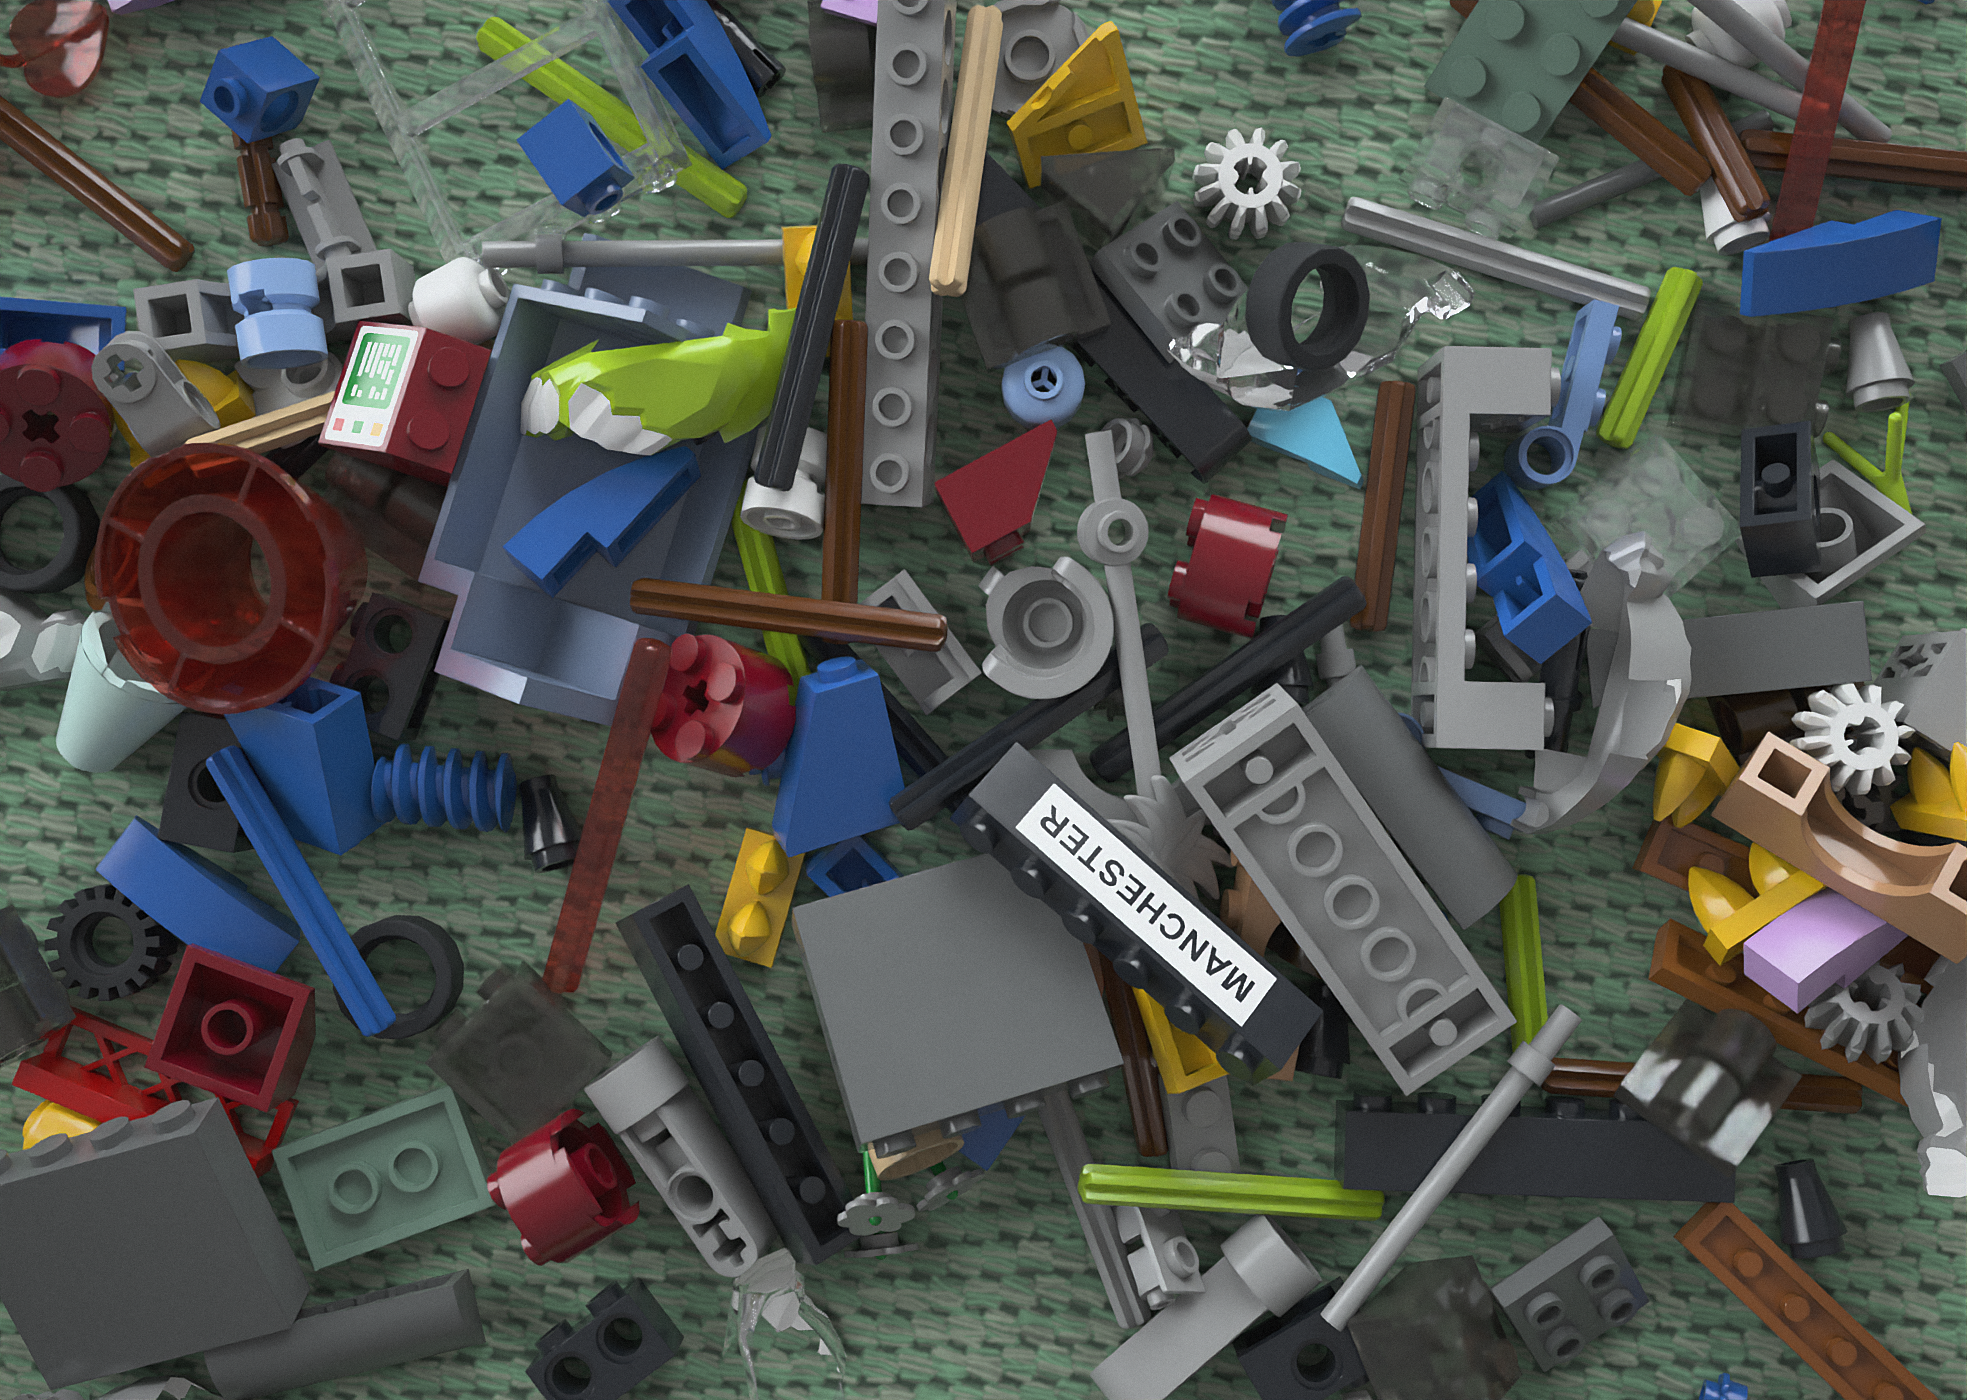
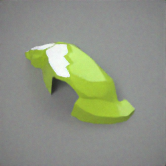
M796 308L786 310L768 309L767 331L745 329L727 323L722 336L591 352L599 341L598 339L531 375L532 380L521 402L520 432L525 436L535 438L546 434L554 441L571 437L576 433L581 438L597 442L607 450L638 455H654L679 441L701 438L716 431L720 432L724 443H727L753 430L770 415Z

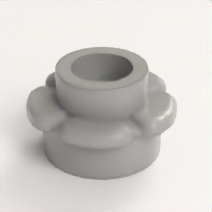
M1116 418L1108 422L1101 431H1112L1118 479H1123L1126 475L1130 477L1137 475L1147 467L1153 456L1154 446L1151 429L1147 425H1142V422L1136 418L1127 420Z

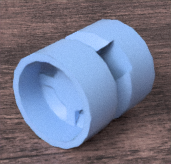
M267 258L246 261L234 265L227 270L232 308L234 311L244 315V319L235 325L242 366L254 369H288L309 366L328 358L323 319L311 312L312 309L320 304L315 264L296 258Z

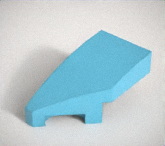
M1272 377L1269 386L1272 388L1271 395L1264 407L1258 406L1247 429L1252 436L1251 442L1305 462L1310 470L1360 489L1364 480L1332 401Z

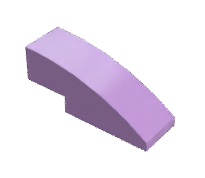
M1828 887L1800 902L1744 942V974L1798 1014L1832 984L1837 983L1845 989L1905 939L1908 934Z

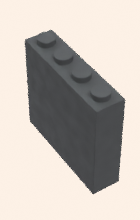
M990 854L978 855L792 908L793 931L858 1154L874 1149L877 1159L891 1157L915 1148L917 1146L914 1139L915 1136L940 1129L943 1139L956 1137L982 1127L980 1116L1005 1109L1008 1119L1021 1117L1045 1108L1047 1106L1044 1099L1045 1096L1068 1089L1072 1099L1098 1093L1110 1087L1108 1077L1113 1076L1124 1064L1083 942L1067 931L1062 923V918L1046 903L1021 891L1012 880L1011 873Z
M219 1097L191 1104L188 1100L173 1102L158 1110L154 1115L129 1121L128 1117H117L99 1125L91 1132L73 1137H68L66 1133H58L39 1141L31 1148L10 1154L6 1150L0 1149V1299L50 1390L287 1330L292 1327L311 1288Z

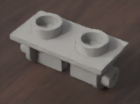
M296 138L282 143L279 146L281 156L277 162L272 164V167L311 260L315 264V269L321 268L327 258L377 251L332 142L326 140L315 146L306 147L303 139Z
M1110 1205L1122 1243L1132 1244L1141 1238L1143 1240L1144 1246L1129 1254L1127 1258L1138 1287L1139 1297L1141 1300H1148L1151 1310L1161 1309L1175 1302L1173 1294H1203L1206 1292L1198 1270L1199 1259L1197 1253L1187 1239L1177 1209Z

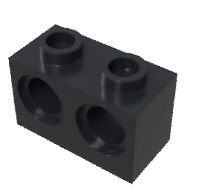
M372 592L369 603L363 602L359 606L350 627V635L355 639L346 662L341 661L336 666L329 683L361 693L368 729L398 741L416 740L441 675L434 672L451 619L398 598ZM404 618L411 626L412 639L405 650L397 652L390 643L389 634L393 624ZM378 677L387 684L389 689V700L386 706L379 712L370 706L367 699L368 687Z
M639 1277L623 1289L617 1281H614L585 1305L590 1312L588 1316L573 1327L564 1319L536 1341L534 1345L539 1350V1353L525 1372L546 1400H617L674 1357L684 1336ZM624 1317L635 1321L642 1331V1338L627 1340L621 1337L614 1327V1319ZM570 1356L582 1359L588 1365L591 1376L588 1378H577L571 1375L566 1370L563 1359Z

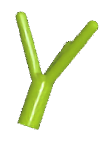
M1910 401L1896 407L1894 413L1888 417L1885 471L1883 472L1833 432H1826L1823 435V442L1871 481L1879 492L1912 514L1901 473Z

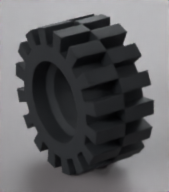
M111 883L82 889L74 893L75 898L64 900L56 908L63 915L50 918L46 929L56 931L57 937L45 940V951L57 950L59 959L47 963L52 973L65 970L67 975L59 983L67 990L79 986L80 990L77 996L84 999L99 996L98 1001H111L150 988L159 981L156 977L167 973L173 964L167 961L168 955L177 953L178 942H170L171 932L151 918ZM108 916L119 918L127 923L133 935L134 948L132 954L121 965H113L103 961L96 954L93 947L92 937L95 927L102 919Z

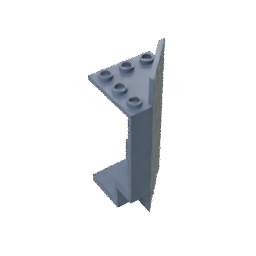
M584 233L582 241H612ZM686 266L573 267L568 285L548 279L543 280L541 289L513 284L418 582L458 595L434 672L520 705L616 728L640 653L665 660L676 638L683 634H695L698 625L696 621L634 613L630 608L631 587L634 581L643 577L711 585L754 451L757 433L762 423L753 430L727 443H724L720 432L716 431L701 438L679 441L659 451L663 452L687 446L696 455L701 477L616 568L596 552L554 598H551L513 565L503 546L535 516L570 491L607 471L648 455L607 450L597 442L581 438L576 433L571 437L554 441L546 434L539 438L525 436L520 432L521 402L532 380V374L598 339L599 341L591 352L722 336L727 323L741 327L752 293L751 290Z

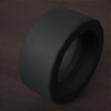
M1294 242L1286 243L1269 253L1255 271L1247 292L1245 320L1251 342L1264 358L1279 365L1306 371L1328 370L1346 359L1360 341L1368 320L1370 292L1365 271L1354 255L1337 246ZM1316 269L1320 275L1324 290L1323 310L1315 329L1306 340L1298 343L1291 323L1292 303L1301 282L1309 272Z
M1 474L0 526L4 514L16 500L22 497L39 496L49 499L56 505L63 518L64 537L59 553L48 566L39 570H24L15 567L6 559L0 546V587L14 592L43 594L60 592L79 582L84 577L88 558L101 537L100 519L90 499L73 484L56 487L48 492H38L27 488L22 482Z
M394 915L361 927L350 937L365 963L369 954L381 943L392 939L409 940L420 945L426 951L436 971V984L430 999L415 1011L407 1014L395 1013L396 1021L393 1025L373 1037L403 1040L437 1025L454 1009L463 989L464 963L456 942L440 925L421 916ZM333 984V992L340 1011L356 1029L360 1030Z

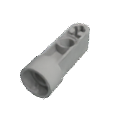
M656 1036L600 1074L584 1088V1091L613 1133L619 1134L710 1267L723 1276L740 1277L757 1259L764 1255L776 1240L778 1232L737 1154L688 1085L690 1080L661 1038ZM698 1177L707 1181L712 1190L705 1187Z
M1255 1214L1220 1245L1225 1256L1201 1276L1206 1290L1205 1293L1180 1294L1173 1304L1165 1307L1096 1367L1089 1376L1108 1400H1166L1266 1312L1270 1310L1278 1317L1284 1315L1322 1282L1320 1275L1305 1254L1270 1215Z

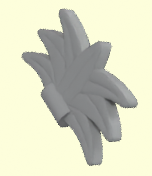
M1153 775L1151 783L1157 801L1136 795H1125L1124 801L1134 812L1140 825L1135 822L1118 819H1108L1107 821L1195 899L1199 901L1195 889L1196 886L1206 898L1218 900V880L1211 861L1223 867H1233L1231 856L1216 842L1200 834L1207 818L1203 809L1197 807L1185 813L1183 805L1169 781L1164 776Z

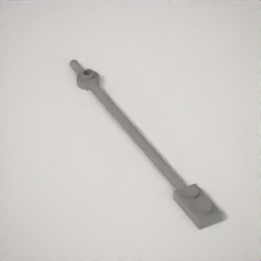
M1112 431L1085 434L1095 502L1090 504L1080 516L1077 526V538L1086 556L1097 563L1104 564L1109 602L1113 613L1114 636L1138 796L1157 801L1151 777L1153 775L1161 776L1131 569V561L1135 560L1146 546L1149 533L1148 523L1138 506L1128 500L1121 499ZM1118 519L1125 527V536L1119 544L1115 545L1108 537V528L1113 521ZM1158 1074L1171 1169L1241 1174L1227 1075L1180 1094H1167L1162 1076Z

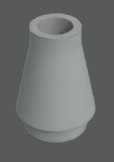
M1884 312L1869 313L1848 322L1850 343L1846 397L1854 400L1855 410L1863 413L1879 412L1908 403L1910 401L1909 388L1915 384V381L1891 328L1889 314Z

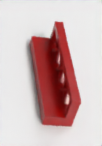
M69 1004L62 1006L43 1053L22 1060L11 1084L102 1123L117 1117H128L129 1121L154 1115L158 1110L173 1102L183 1100L176 1083L181 1081L160 1073L158 1075L161 1083L144 1090L134 1087L127 1082L118 1059L135 1052L148 1056L154 1040ZM73 1025L94 1033L103 1055L102 1059L84 1066L61 1056ZM111 1041L128 1048L116 1053ZM107 1065L111 1076L94 1069ZM165 1089L169 1101L152 1093ZM215 1094L216 1098L219 1097L257 1178L263 1176L273 1166L275 1160L271 1151L282 1144L299 1101L289 1098L274 1108L278 1112L264 1141L243 1133L244 1131L234 1109L243 1105L242 1103L234 1100L231 1101V1099Z

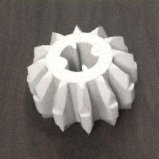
M1262 127L1255 129L1249 144H1245L1242 134L1237 129L1228 132L1226 148L1218 143L1210 142L1204 152L1209 164L1196 165L1193 172V180L1205 186L1195 192L1193 198L1195 206L1208 207L1215 204L1216 206L1207 217L1206 224L1210 228H1214L1222 222L1224 217L1232 220L1228 230V236L1232 240L1239 238L1245 222L1249 223L1251 233L1256 239L1265 237L1268 231V221L1283 226L1290 217L1285 205L1297 203L1301 196V189L1295 184L1290 183L1291 180L1298 176L1301 170L1299 162H1280L1288 148L1285 140L1275 142L1270 149L1262 146L1265 139V131ZM1238 173L1241 174L1242 180L1245 179L1247 173L1252 174L1259 180L1255 189L1256 194H1254L1252 187L1249 188L1247 194H1243L1236 189L1235 184L1239 178Z
M1854 683L1834 684L1831 694L1822 690L1809 695L1807 699L1812 712H1799L1791 719L1797 727L1805 731V737L1791 740L1790 745L1801 751L1806 750L1809 756L1830 767V783L1833 792L1839 791L1845 786L1850 795H1862L1869 792L1872 783L1877 786L1889 785L1896 780L1891 765L1907 764L1912 759L1904 749L1898 746L1899 739L1911 737L1916 730L1906 725L1896 726L1894 719L1900 714L1904 704L1898 701L1881 704L1882 687L1867 685L1857 691ZM1846 727H1852L1854 730L1848 734L1849 737L1857 736V746L1854 750H1850L1847 747L1853 743V740L1844 739Z

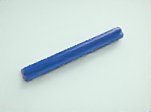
M232 745L215 752L206 759L208 770L364 1036L371 1037L390 1027L396 1021L394 1011L242 750Z

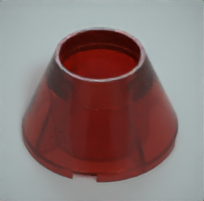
M219 442L183 444L181 447L174 448L158 457H149L136 466L120 483L108 502L99 527L95 548V581L98 599L108 598L114 621L121 634L112 638L122 655L142 679L150 683L167 698L194 710L213 714H235L263 708L282 700L300 687L315 671L357 609L364 595L368 577V562L364 543L353 522L341 509L267 458L251 450ZM254 538L260 545L269 567L271 578L269 605L265 603L258 592L252 573L251 548Z

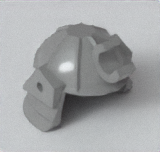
M1060 557L1052 568L1030 566L1011 571L1007 575L997 567H991L978 585L989 595L986 603L987 628L995 644V648L989 653L982 664L986 676L1005 690L1031 699L1061 697L1087 684L1103 666L1109 654L1114 635L1113 613L1108 594L1104 591L1098 580L1082 565L1069 557Z

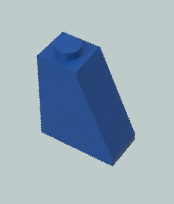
M848 656L833 658L817 666L818 672L800 677L795 702L796 721L787 743L772 820L774 837L788 858L900 823L890 809L888 802L891 797L905 789L880 678L862 659L856 660L854 657Z
M266 662L258 664L214 691L220 709L293 839L341 856L385 824L375 819L372 810L371 786L375 764L360 692Z

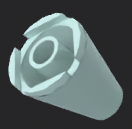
M114 599L106 602L102 610L91 613L81 630L56 736V745L60 754L72 766L94 773H103L114 769L207 690L216 674L215 655L206 638L196 628L189 635L173 623L177 617L176 613L163 606L140 599Z

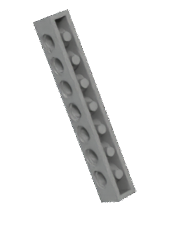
M878 0L865 323L868 326L861 504L924 507L934 503L943 296L932 292L929 274L951 131L957 0Z

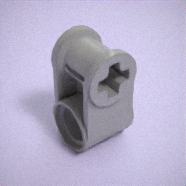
M140 331L121 333L116 335L95 356L91 368L92 379L98 390L104 394L125 420L141 447L157 462L161 464L167 463L184 452L185 442L188 439L220 429L219 418L209 401L195 385L188 381L163 349L162 345L152 336ZM136 358L141 362L143 368L139 373L134 371L124 375L117 366L122 360L126 362Z

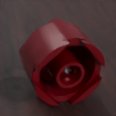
M33 339L19 342L0 354V472L16 481L22 482L31 490L48 492L56 487L79 482L97 470L106 458L118 428L111 403L98 390L92 379L91 366L96 355L90 350L65 341L64 344L40 342L41 339ZM49 411H51V412L54 413V414L48 415V414H46V413H48Z
M1215 494L1211 495L1209 501L1196 498L1186 530V536H1189L1187 546L1193 547L1189 563L1177 561L1167 598L1170 599L1169 606L1178 609L1177 618L1253 639L1256 622L1247 620L1246 616L1260 617L1279 552L1277 548L1282 533L1284 534L1288 514Z
M683 634L672 643L669 655L655 676L651 691L642 699L639 706V718L641 724L650 729L656 746L668 758L730 777H744L743 773L754 768L763 770L771 765L786 747L796 721V706L789 704L787 686L794 687V683L787 667L774 656L714 635L694 636Z
M573 1108L565 1111L506 1148L498 1158L497 1171L487 1177V1188L491 1198L500 1208L508 1210L513 1222L521 1232V1244L525 1254L534 1264L543 1266L550 1261L556 1263L570 1262L633 1223L638 1218L640 1212L639 1201L631 1206L629 1205L626 1190L636 1184L632 1169L607 1130L599 1122L588 1128L577 1120L585 1114V1112Z

